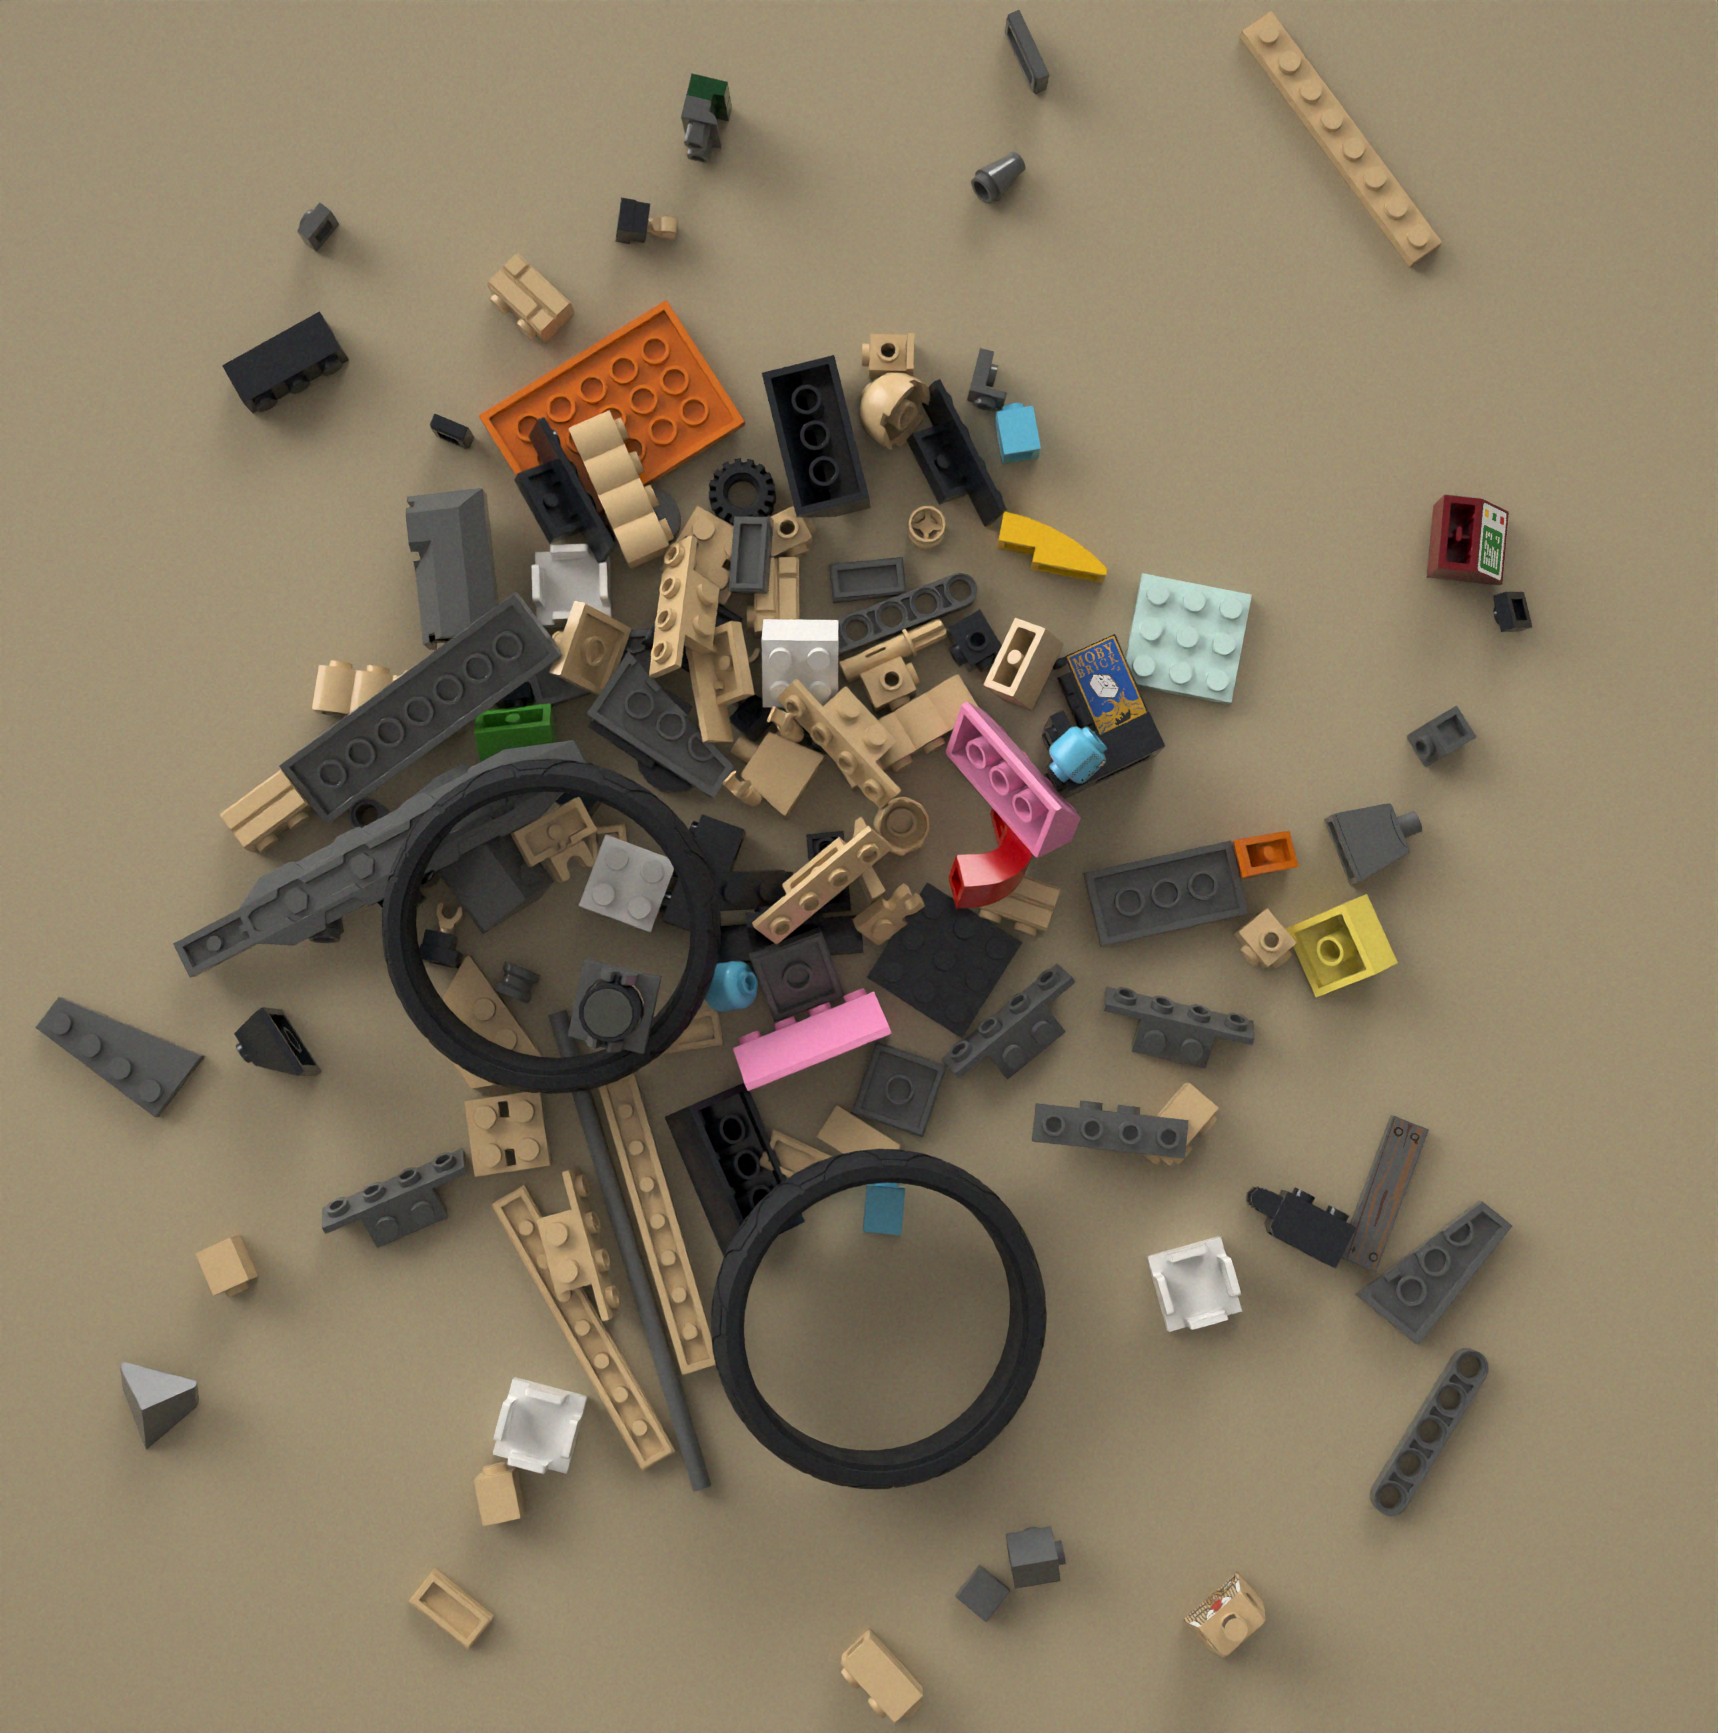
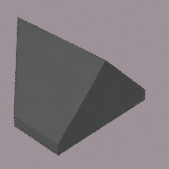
M123 1362L120 1367L123 1391L147 1450L196 1408L199 1402L198 1382Z

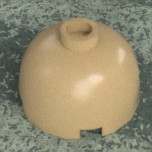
M887 373L877 378L873 383L867 384L860 395V421L866 433L877 443L889 450H893V444L899 448L905 445L907 438L917 431L925 417L919 412L922 402L929 405L930 391L928 386L917 378L905 373Z

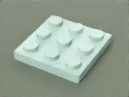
M1142 573L1125 655L1138 687L1230 705L1232 703L1252 595Z

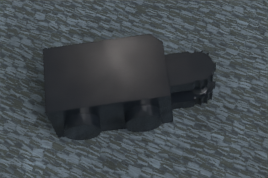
M1259 1186L1253 1187L1246 1192L1248 1205H1251V1208L1255 1207V1210L1267 1216L1264 1224L1268 1234L1336 1269L1356 1230V1227L1347 1223L1349 1215L1328 1205L1326 1211L1313 1205L1315 1197L1296 1187L1292 1193L1281 1189L1279 1195L1268 1191L1266 1188H1259Z

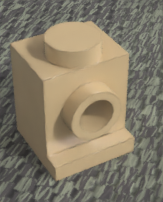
M907 332V335L870 334V344H862V366H869V378L877 379L887 373H905L913 376L915 333ZM881 351H895V354L891 357H885Z

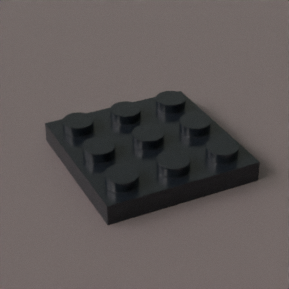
M927 882L919 894L925 906L918 912L905 916L907 925L893 935L867 978L962 1038L1022 942L986 919L978 917L979 915L969 908L956 909L953 898Z

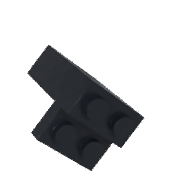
M1064 710L1049 716L1044 726L1045 733L1041 736L1048 752L1050 746L1072 727ZM1149 712L1098 735L1107 747V750L1103 752L1106 762L1085 783L1079 784L1070 778L1065 783L1061 781L1049 767L1053 762L1052 758L1046 766L1048 773L1044 774V777L1048 778L1053 787L1066 799L1156 757L1165 747V744Z

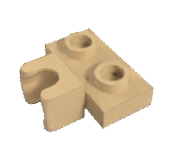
M580 797L568 801L539 819L510 833L528 867H532L545 860L554 879L559 883L565 882L570 878V873L567 869V861L570 857L574 858L582 868L594 866V859L585 842L581 839L597 831Z

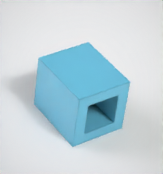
M1012 403L1001 408L1002 411L996 412L994 421L1002 464L1037 459L1041 446L1033 405L1024 407L1023 403Z
M897 1183L867 1184L863 1232L901 1235L905 1187H898Z

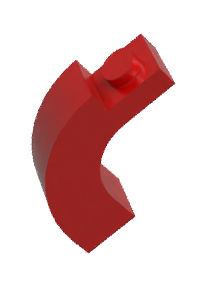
M993 808L991 809L990 817L998 848L983 854L956 855L948 878L956 909L982 907L1007 897L1021 883L1033 856L1032 852Z

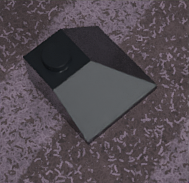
M262 1007L234 1033L239 1041L236 1044V1048L247 1063L252 1062L255 1066L296 1076H316L322 1072L282 1009Z

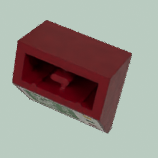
M1444 494L1433 505L1427 578L1502 585L1509 511L1481 498Z

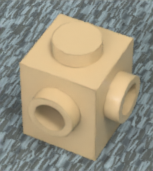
M794 506L771 516L774 520L771 557H797L800 559L809 553L808 548L813 546L811 534L816 532L811 518L796 517Z
M901 656L860 674V682L875 713L889 707L894 712L910 702L911 697L916 696L917 689L915 685L920 683L912 663L910 662L905 665Z
M1268 908L1261 910L1233 933V936L1243 946L1239 951L1245 960L1253 967L1258 964L1261 969L1267 968L1270 965L1277 969L1293 955L1289 949L1296 944V941Z

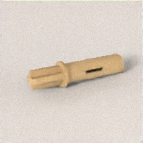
M934 619L907 632L904 629L902 630L903 634L839 662L848 684L858 680L860 674L899 656L904 658L913 655L915 657L917 656V651L945 639L947 631L940 619Z

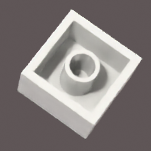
M763 619V707L774 706L784 708L776 698L795 679H798L822 706L838 693L839 620Z
M605 834L579 907L650 933L674 868L668 857Z

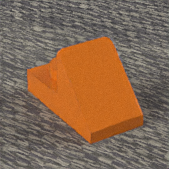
M1290 831L1237 839L1232 843L1241 881L1263 874L1299 867Z

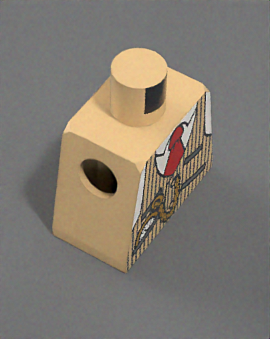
M1237 1571L1187 1615L1183 1621L1210 1652L1224 1658L1266 1621L1264 1602Z

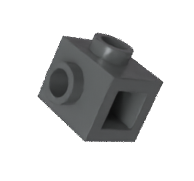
M1051 1526L1042 1528L1030 1527L1024 1531L1006 1534L1008 1556L1015 1589L1061 1581L1059 1565L1066 1564L1062 1541L1054 1542Z

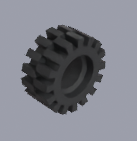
M741 458L734 459L735 463L729 464L727 461L722 464L723 468L721 470L717 468L713 473L714 479H710L708 494L712 511L720 519L734 525V516L767 517L774 511V503H776L775 484L771 474L765 471V467L759 463L757 466L754 464V460L747 459V462H741ZM741 481L752 484L757 491L754 503L745 508L734 506L728 499V492L731 486Z

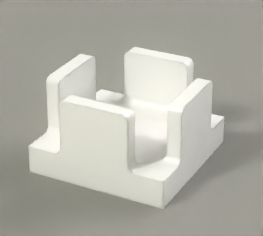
M588 544L550 545V552H535V565H532V600L536 606L537 619L544 628L565 627L574 601L586 603L613 618L611 554L605 562L598 564Z
M1220 1236L1146 1256L1167 1331L1171 1332L1185 1327L1191 1330L1226 1321L1228 1320L1227 1315L1242 1312L1238 1296H1241V1291L1231 1258L1225 1253Z
M514 1377L508 1397L503 1402L493 1438V1440H496L493 1455L508 1458V1465L545 1474L549 1469L567 1474L588 1396Z

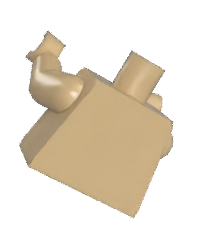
M773 706L767 722L772 721L776 723L779 731L776 734L768 732L760 745L741 735L730 753L747 764L740 774L742 782L735 777L736 771H733L722 784L750 807L758 806L764 800L776 813L786 820L825 762V759L820 753L799 745L803 740L804 730L793 719L794 714L786 713Z

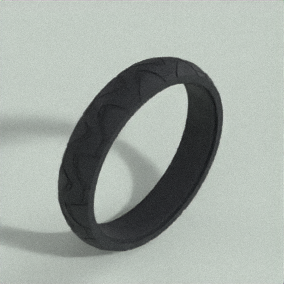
M536 759L498 766L468 779L443 795L413 826L400 847L390 871L382 907V941L388 973L397 997L420 1033L450 1061L458 1064L469 1073L503 1087L531 1093L560 1094L598 1088L616 1082L658 1058L681 1036L696 1016L699 1008H701L710 989L720 951L721 915L714 878L701 848L683 821L662 800L635 781L612 770L573 760ZM534 792H561L587 797L618 810L642 827L661 847L675 869L685 894L690 921V946L685 970L675 991L652 1020L647 1048L644 1054L624 1049L621 1052H607L606 1049L590 1054L561 1058L522 1054L504 1048L479 1035L463 1023L445 1004L431 982L421 957L416 927L417 902L424 873L433 854L446 835L462 819L474 811L506 797Z
M900 1149L853 1151L813 1163L794 1173L769 1192L745 1218L724 1255L716 1279L711 1309L712 1349L720 1381L734 1411L753 1436L779 1459L805 1474L839 1486L858 1489H891L893 1486L895 1488L906 1487L939 1477L963 1465L972 1456L984 1450L1013 1419L1032 1386L1041 1361L1046 1335V1296L1042 1274L1024 1229L999 1196L979 1179L958 1166L924 1153ZM877 1183H903L921 1186L948 1196L966 1207L983 1225L1001 1257L1009 1287L1010 1316L1006 1343L1000 1361L988 1384L973 1404L956 1420L927 1438L908 1445L882 1450H854L823 1443L794 1428L779 1416L766 1402L755 1385L748 1364L744 1337L745 1309L754 1275L769 1247L784 1228L799 1214L830 1195L849 1188Z

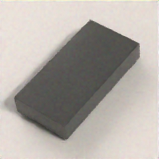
M1020 10L1008 14L1005 34L1032 93L1037 94L1047 89L1049 72Z
M734 516L729 580L730 592L769 593L774 523L771 517Z
M903 557L829 564L833 603L889 598L906 593Z

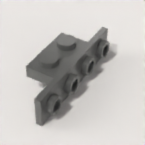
M1055 964L1051 969L1043 971L1034 983L1023 992L1014 995L1008 1001V1004L995 1015L982 1021L978 1029L963 1041L954 1044L949 1053L941 1059L960 1078L988 1055L1000 1072L1009 1079L1066 1032L1047 1006L1071 987L1075 980L1058 964Z
M1106 987L1104 1011L1139 1019L1132 1042V1052L1206 1068L1215 1037L1253 1045V1021L1240 1014H1223L1210 1011L1202 1005L1194 1004L1188 1006L1175 1003L1164 996H1145L1125 987L1117 989Z
M1081 1100L1079 1108L1035 1104L1032 1142L1185 1158L1189 1120L1140 1115V1107L1118 1105L1117 1112L1102 1111L1103 1103Z
M463 1149L452 1153H442L427 1164L417 1168H407L394 1178L382 1183H372L365 1187L363 1191L347 1198L340 1197L333 1200L326 1207L322 1208L323 1231L327 1234L361 1219L378 1248L448 1218L447 1209L435 1187L467 1174L466 1157Z

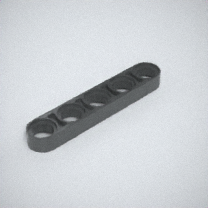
M953 574L835 619L839 620L838 657L898 635L904 629L908 631L934 619L966 609L976 599L978 589L975 580L968 574ZM960 581L968 584L971 589L969 598L963 601L955 600L950 594L952 584ZM921 595L932 596L937 604L936 609L930 614L920 613L915 606V601ZM887 608H895L902 614V621L896 627H887L881 621V614ZM860 621L866 625L868 632L865 638L856 641L848 637L846 628L851 622Z
M1462 1348L1452 1355L1372 1485L1370 1491L1371 1502L1382 1514L1396 1516L1406 1509L1476 1395L1489 1371L1488 1362L1480 1352L1470 1348ZM1466 1356H1474L1479 1363L1477 1373L1471 1377L1463 1376L1459 1370V1364ZM1447 1388L1455 1389L1459 1395V1402L1452 1409H1444L1439 1402L1440 1394ZM1427 1421H1434L1439 1427L1438 1437L1431 1442L1423 1441L1419 1435L1421 1425ZM1406 1454H1415L1419 1460L1418 1470L1411 1475L1403 1474L1399 1468L1400 1459ZM1388 1486L1395 1487L1399 1492V1500L1392 1507H1384L1379 1501L1380 1492Z

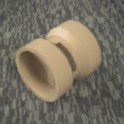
M921 506L911 514L908 522V538L917 549L924 551L932 550L942 542L946 527L942 512L932 506Z

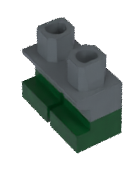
M691 73L681 114L685 132L684 144L688 147L687 157L690 160L709 163L713 147L722 149L717 121L720 119L729 122L732 110L727 81Z

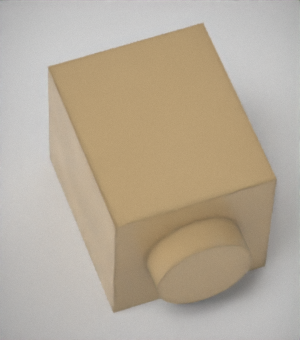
M241 1235L230 1237L195 1253L213 1296L226 1292L227 1297L230 1298L249 1289L247 1281L258 1277Z
M505 1462L483 1467V1473L474 1479L482 1526L520 1519L526 1512L518 1468L514 1466L506 1468Z

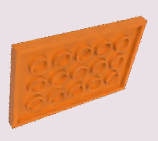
M667 300L478 415L516 476L520 472L543 464L528 436L537 420L545 417L550 428L557 432L561 448L567 459L575 465L578 471V478L586 493L593 497L599 516L604 514L605 510L568 428L609 410L614 420L621 417L630 437L623 442L628 453L636 451L645 472L638 475L643 487L746 426L744 419Z

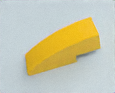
M1004 511L997 549L1032 555L1030 570L1103 583L1107 574V568L1091 552L1075 540L1046 524Z

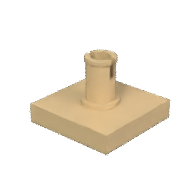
M574 601L564 631H557L552 636L562 656L552 663L549 673L595 696H599L620 664L632 628L586 603Z

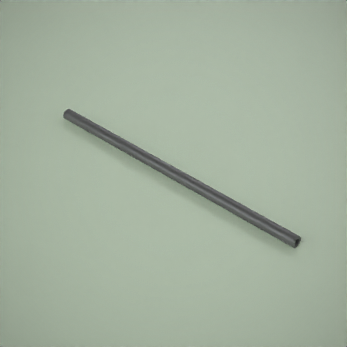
M563 1010L548 1015L560 1056H580L575 1038L568 1036L570 1020L567 1011ZM591 1089L573 1092V1099L693 1491L702 1490L711 1486V1482Z

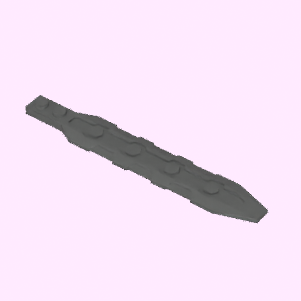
M571 740L505 749L468 768V773L430 793L422 792L401 803V808L361 828L358 826L335 838L334 843L298 862L291 861L260 877L238 910L173 943L189 977H196L257 944L294 946L327 929L328 924L364 905L371 906L383 900L390 871L400 847L413 826L443 795L484 771L510 763L536 759H563L586 763L576 741ZM524 793L492 802L474 811L456 824L442 840L424 874L432 870L437 872L460 860L461 855L499 835L504 837L539 819L563 793Z

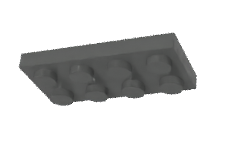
M1231 840L1083 874L1100 947L1249 914Z

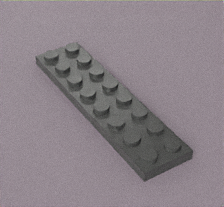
M516 591L286 759L279 767L327 825L350 809L354 802L368 796L561 657L562 654L556 642Z

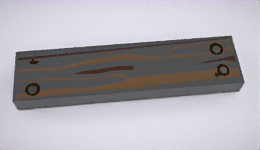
M1390 1115L1350 1222L1351 1225L1356 1227V1230L1341 1257L1342 1259L1372 1271H1377L1429 1129Z

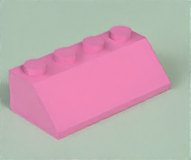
M969 702L961 704L945 754L1036 858L1071 842L1081 819L1075 808L1067 803L1053 787L1051 781L1042 775L1030 761L1027 754L1018 748L1007 735L1004 728L998 725L987 712Z
M862 988L843 996L846 1003L831 1008L830 1003L827 1002L808 1010L810 1017L796 1022L793 1016L773 1024L775 1032L761 1037L758 1030L738 1038L740 1046L733 1048L747 1091H752L891 1035V1030L875 992L866 994L865 989Z

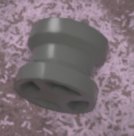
M505 962L503 966L505 974L502 980L496 983L494 990L529 1003L532 998L530 993L532 985L538 983L541 975Z

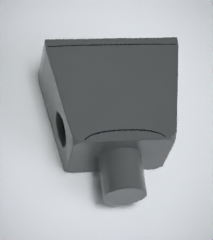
M1390 803L1339 812L1324 819L1350 885L1366 879L1408 854L1410 851L1405 838L1422 832V825L1415 811L1396 817Z

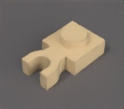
M903 883L894 891L893 896L888 901L880 897L852 920L860 933L880 946L907 925L905 916L918 912L925 905L921 896L917 893L912 896L909 887Z

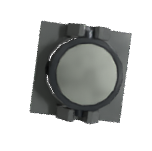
M585 959L582 965L568 1036L586 1040V1044L594 1049L603 1047L606 1048L607 1052H621L624 1049L644 1054L647 1048L662 976ZM632 985H634L640 991L644 1001V1005H642V1000L640 998L638 991Z

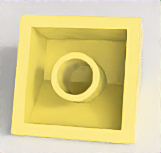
M1367 894L1285 928L1296 941L1293 948L1315 997L1373 976L1398 963Z

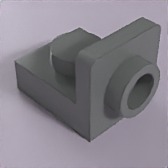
M980 348L967 401L974 402V406L979 409L994 411L995 408L1001 409L1004 406L1007 393L986 387L994 386L999 365L992 364L994 351Z
M1458 706L1453 707L1407 735L1408 741L1425 767L1476 738Z

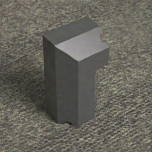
M483 488L407 497V503L410 506L406 508L405 513L410 551L419 552L420 560L413 561L416 573L423 645L429 650H437V643L448 642L499 604L488 501Z

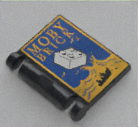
M1116 634L1056 660L1053 670L1060 669L1068 664L1071 671L1057 679L1079 728L1083 729L1093 724L1096 730L1094 733L1098 736L1149 712Z

